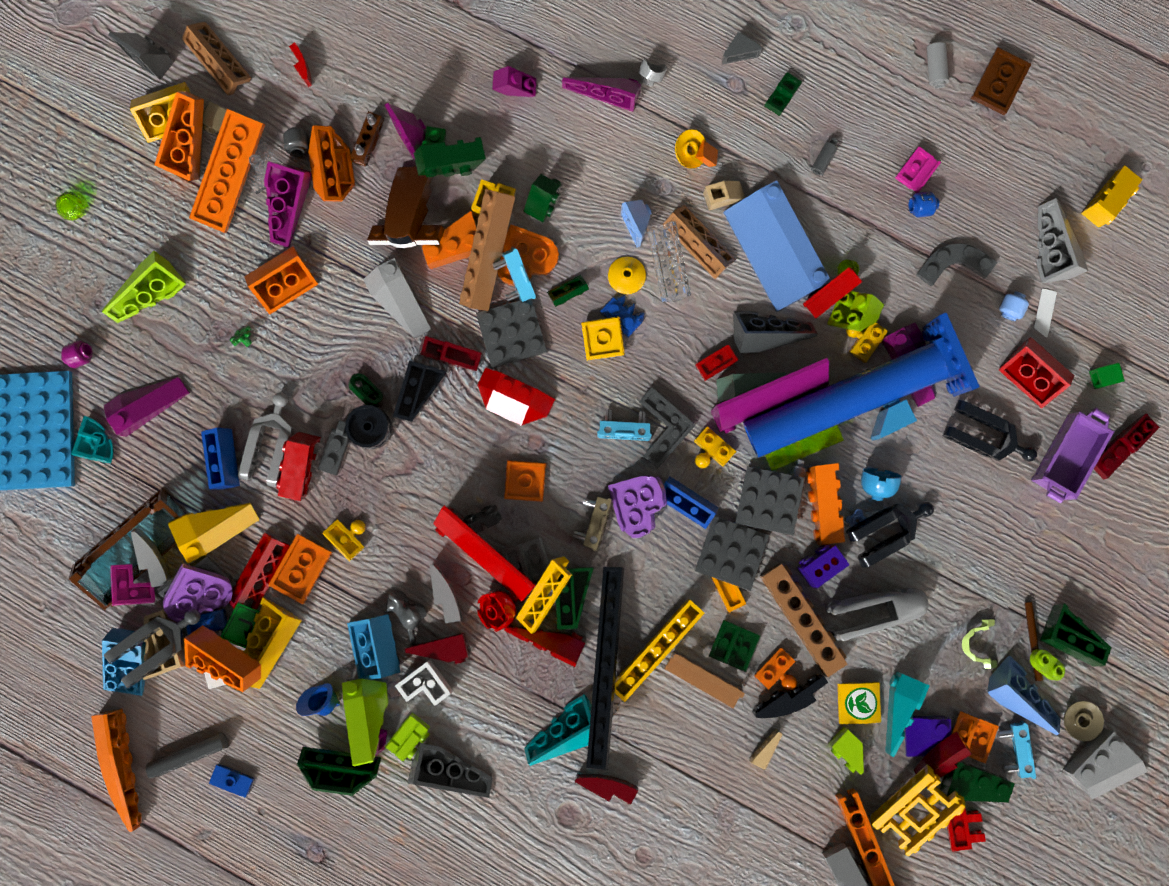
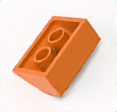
M294 246L244 276L247 286L269 315L318 285Z

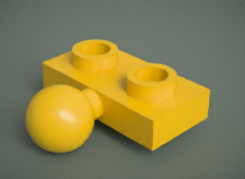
M877 322L865 328L863 332L846 329L849 337L858 338L849 352L863 363H866L888 331Z
M708 426L694 440L705 451V453H700L695 458V463L699 468L708 467L711 457L723 467L736 453L730 445Z
M337 519L322 534L350 562L364 549V546L354 536L363 534L366 525L361 520H355L351 523L350 530H348Z

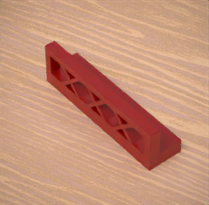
M264 532L232 590L233 594L229 604L233 608H235L237 602L244 604L246 599L253 597L254 602L251 608L257 610L262 597H264L269 588L268 585L290 547L289 544L277 540L272 535ZM276 544L282 546L281 553L273 556L272 551ZM272 562L273 567L271 571L264 574V566ZM262 580L263 586L261 589L254 591L253 586L255 582Z

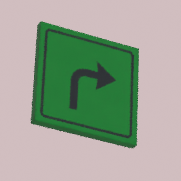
M237 602L220 637L246 649L247 636L249 633H252L256 623L254 618L256 613L259 614L260 611Z

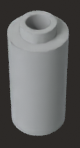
M937 42L926 47L929 85L935 89L943 88L949 82L946 43Z

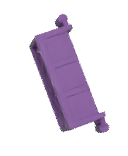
M1096 407L1087 415L1082 412L1068 414L1031 481L1047 490L1046 495L1059 503H1062L1063 500L1077 499L1115 432L1108 428L1110 415ZM1094 415L1105 422L1104 425L1091 418V416Z

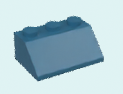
M388 614L347 623L358 679H378L400 673V662L397 658L396 643L393 638L392 624Z

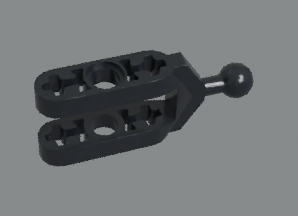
M963 400L957 401L954 408L956 412L1002 432L1004 435L998 448L950 426H946L943 437L996 461H1000L1014 451L1021 454L1025 461L1031 462L1036 459L1037 451L1035 448L1030 446L1024 448L1018 445L1015 425Z
M923 502L919 505L918 510L912 513L902 505L894 504L847 529L846 534L851 542L868 536L897 518L903 531L858 555L857 558L861 567L872 566L907 546L910 541L915 539L917 519L922 516H931L934 513V506L930 502Z

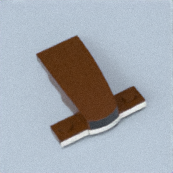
M417 167L397 168L387 202L385 225L372 226L367 238L370 245H391L398 248H408L416 245L440 244L444 233L443 226L422 225L429 211L426 204L432 193L430 183L433 177H426V175L418 176Z

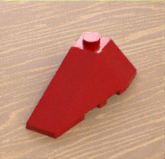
M508 626L504 629L507 633L525 642H532V645L540 650L551 651V656L573 667L576 666L585 645V641L582 640L583 636L574 632L571 635L563 632L537 629L535 633L531 634L523 627Z

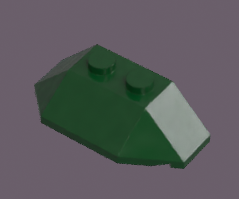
M302 747L297 766L313 791L353 796L377 777L381 757L375 756L374 762L353 766L351 753Z

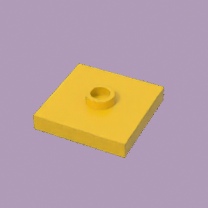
M620 317L581 322L587 360L625 355Z

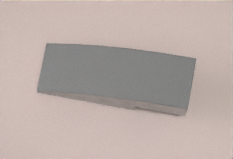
M139 527L134 528L131 531L139 570L148 569L151 587L162 586L171 579L167 565L150 538Z
M436 564L429 565L434 604H443L445 623L462 621L461 608L450 582Z

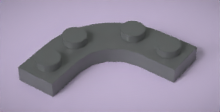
M951 244L933 253L916 276L928 285L933 286L948 266L957 264L968 267L985 279L998 262L974 246Z

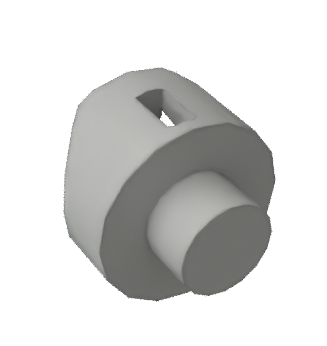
M644 57L639 69V74L643 76L641 82L648 86H653L655 82H662L667 66L665 64H651Z

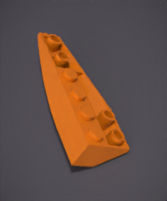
M123 708L100 712L91 715L97 757L105 785L120 818L128 831L132 832L140 827L142 817L141 813L138 812L137 804L139 797L134 787L136 778L131 767L133 758L128 747L130 738L125 728L127 719L125 713H123Z

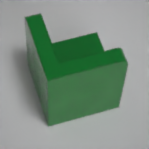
M1119 363L1089 371L1094 389L1125 381Z

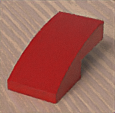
M294 42L289 48L299 62L293 66L306 85L311 87L312 79L308 64L299 47Z

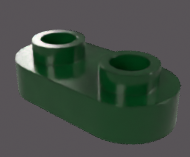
M356 373L351 376L348 382L349 389L365 405L378 406L383 398L382 392L365 375Z

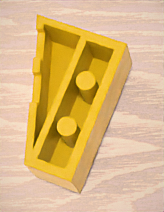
M1124 165L1112 175L1081 214L1098 228L1104 224L1109 225L1126 206L1129 198L1139 190L1140 187L1138 186L1143 179Z

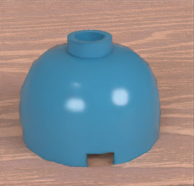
M864 468L861 475V485L864 491L872 496L873 500L883 501L884 498L894 496L899 490L902 478L900 474L885 470V472L877 471L878 468Z

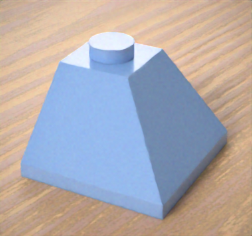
M643 200L624 202L621 207V216L637 248L641 246L650 221V215L652 214L648 204H644Z

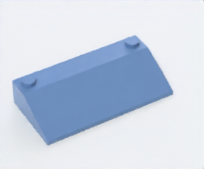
M778 181L757 190L723 212L776 312L821 290L831 282Z

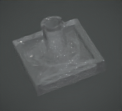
M266 141L259 144L255 154L249 157L251 166L246 180L256 194L266 189L264 178L268 161L282 164Z

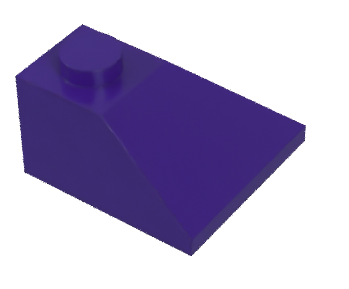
M913 716L914 721L912 725H909L907 728L905 727L906 757H924L936 745L951 735V719L945 716Z

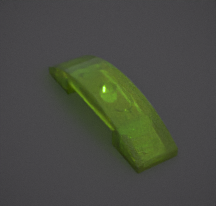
M838 425L766 454L765 457L771 471L842 442L844 439Z

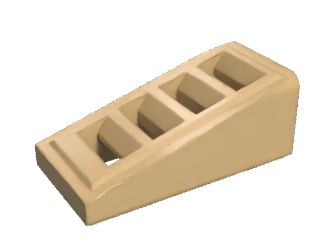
M775 729L752 754L749 761L765 770L782 737V733Z

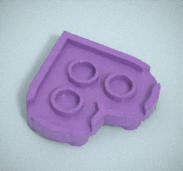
M644 475L608 485L616 518L622 531H625L631 538H640L655 529L654 513L660 511L667 504L666 490L659 477Z
M182 563L164 597V611L170 619L179 622L190 609H196L201 614L203 611L212 612L215 608L225 607L230 602L233 594L231 582L222 575Z

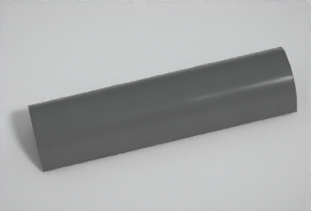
M221 732L147 763V776L150 779L157 778L229 748L228 740L225 734Z

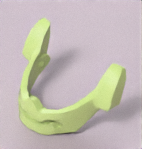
M982 619V625L971 629L962 640L964 653L973 661L984 663L985 669L996 668L998 666L997 661L989 658H980L970 651L969 639L974 636L976 631L989 630V627L995 625L994 619Z

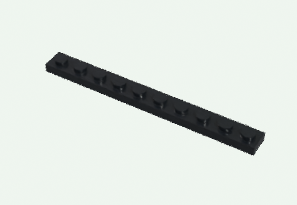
M603 567L587 769L608 770L624 579V568Z

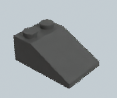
M110 32L108 34L131 60L159 80L162 79L174 63L169 57L170 53L161 46L158 49L154 46L155 42L147 36L143 38L137 33Z

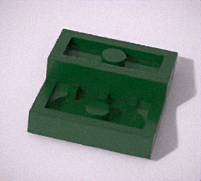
M723 620L709 657L747 672L761 636Z

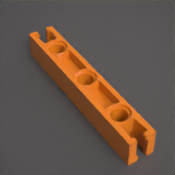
M854 788L847 790L848 795L851 794L854 800V806L848 808L844 803L847 800L846 796L843 797L840 793L836 794L835 797L870 885L895 886L858 792ZM855 813H859V819L852 821V816ZM873 851L875 853L874 857L867 859V854Z

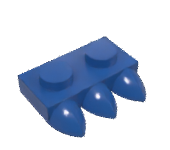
M619 295L615 298L613 297L600 313L606 318L620 317L622 333L629 338L642 324L644 312L632 315L635 304H628L623 307L625 295Z

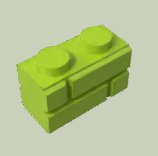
M411 713L385 747L403 762L407 757L411 759L417 752L415 746L419 741L424 743L430 735L427 732L430 726L416 714Z

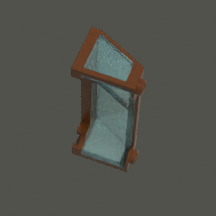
M161 488L72 565L68 580L103 610H106L109 606L113 607L110 566L132 564L133 581L147 570H139L131 531L139 527L156 545L163 556L176 545L168 522L184 515V511Z

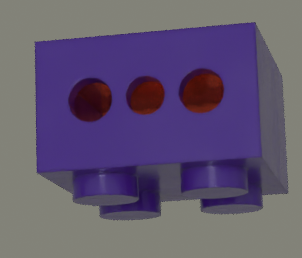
M827 544L815 549L816 554L813 556H806L799 561L800 565L796 568L810 587L819 588L850 564L836 545Z

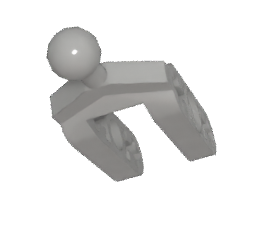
M283 392L276 393L273 397L275 405L273 414L254 419L239 468V479L251 480L263 440L265 426L280 430L267 477V486L276 488L277 481L281 478L282 472L279 470L280 463L284 459L285 454L282 452L283 444L292 437L294 430L280 416L282 408L288 403V397Z

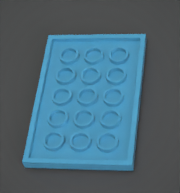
M57 371L0 375V491L74 487V455H71L74 447L72 372Z

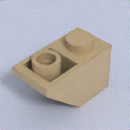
M740 181L718 182L705 186L703 192L709 211L745 199Z

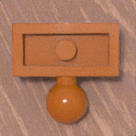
M780 647L754 676L768 690L779 679L785 690H794L797 686V680L793 675H787L785 672L796 661Z

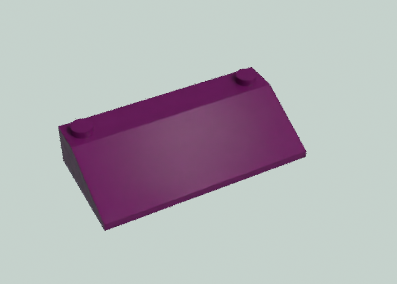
M825 358L716 405L710 412L719 432L725 431V433H729L736 429V425L828 386L829 360Z

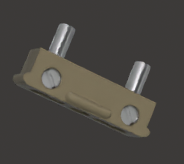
M597 497L596 501L585 498L583 501L589 503L583 502V505L594 508L587 534L575 531V534L585 538L573 535V537L584 540L583 546L593 548V551H598L613 501L610 498Z

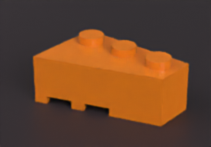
M471 211L444 230L439 245H422V250L430 269L470 256L477 228Z

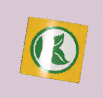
M879 682L837 684L839 724L881 723Z

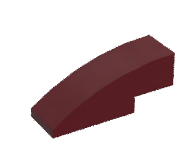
M427 336L422 338L418 356L472 371H477L482 354L475 350Z
M956 731L928 752L914 768V772L917 774L928 764L933 769L934 774L941 778L958 768L956 763L972 753L964 739Z
M577 774L575 776V783L610 802L614 795L631 805L638 793L637 786L616 777L602 774Z

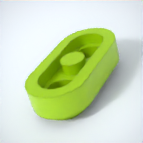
M1036 649L1032 651L1030 663L1037 671L1049 680L1059 681L1064 677L1065 667L1058 659L1046 650Z

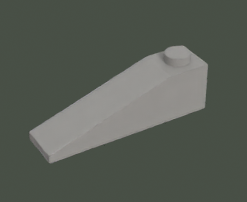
M1055 198L1039 206V242H1037L1039 259H1037V268L1042 283L1067 280L1087 272L1088 268L1083 253L1059 200Z
M395 258L377 266L363 279L371 296L414 338L432 330Z

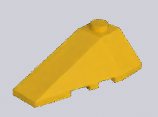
M251 503L228 506L224 509H210L201 513H187L168 522V526L179 550L187 563H190L216 549L260 519Z

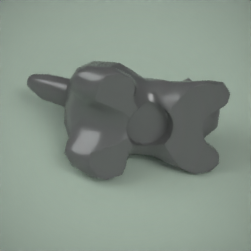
M397 590L395 594H389L384 612L392 611L397 614L401 624L407 629L411 645L414 646L416 644L414 629L426 617V609L420 603L410 604L406 594Z

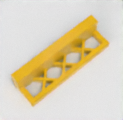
M565 556L552 559L516 617L531 634L536 632L572 576L565 568L569 563ZM563 574L564 577L562 578V580L557 581L560 575ZM553 590L552 596H548L550 591ZM543 604V610H539V608ZM534 618V624L532 625L528 620Z

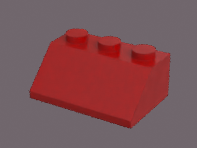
M1032 337L1019 346L999 368V371L1041 409L1071 386L1075 376Z

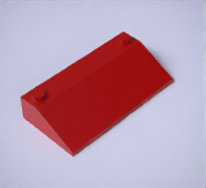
M444 505L433 523L436 526L435 531L442 537L446 535L510 591L508 594L514 601L520 600L522 602L537 585V582H532L525 574L517 570L453 512L454 509L452 507Z

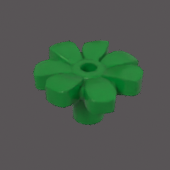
M248 325L240 331L237 330L234 336L230 338L232 344L237 346L242 342L246 347L251 345L252 341L248 337L251 335L250 331L252 328Z

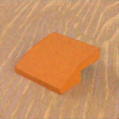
M960 711L952 734L957 731L964 739L972 753L968 757L986 764L999 726Z

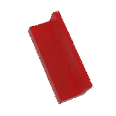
M848 267L804 302L803 305L808 308L815 318H818L863 281L851 267Z

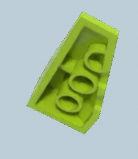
M362 678L343 682V704L352 765L358 766L374 762L379 742L378 736L380 728L383 726L385 708L388 706L387 684Z

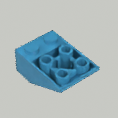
M112 628L102 639L103 690L143 695L146 680L141 679L133 686L126 688L121 679L145 662L144 641L111 664L104 657L108 650L135 631Z

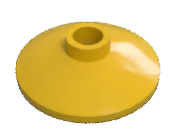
M690 129L682 132L675 143L677 160L682 166L689 169L697 168L703 164L695 156L702 141L706 140L697 130Z
M633 257L618 258L609 268V283L618 293L633 294L639 291L645 283V268L639 260ZM629 271L631 275L625 277L623 273Z

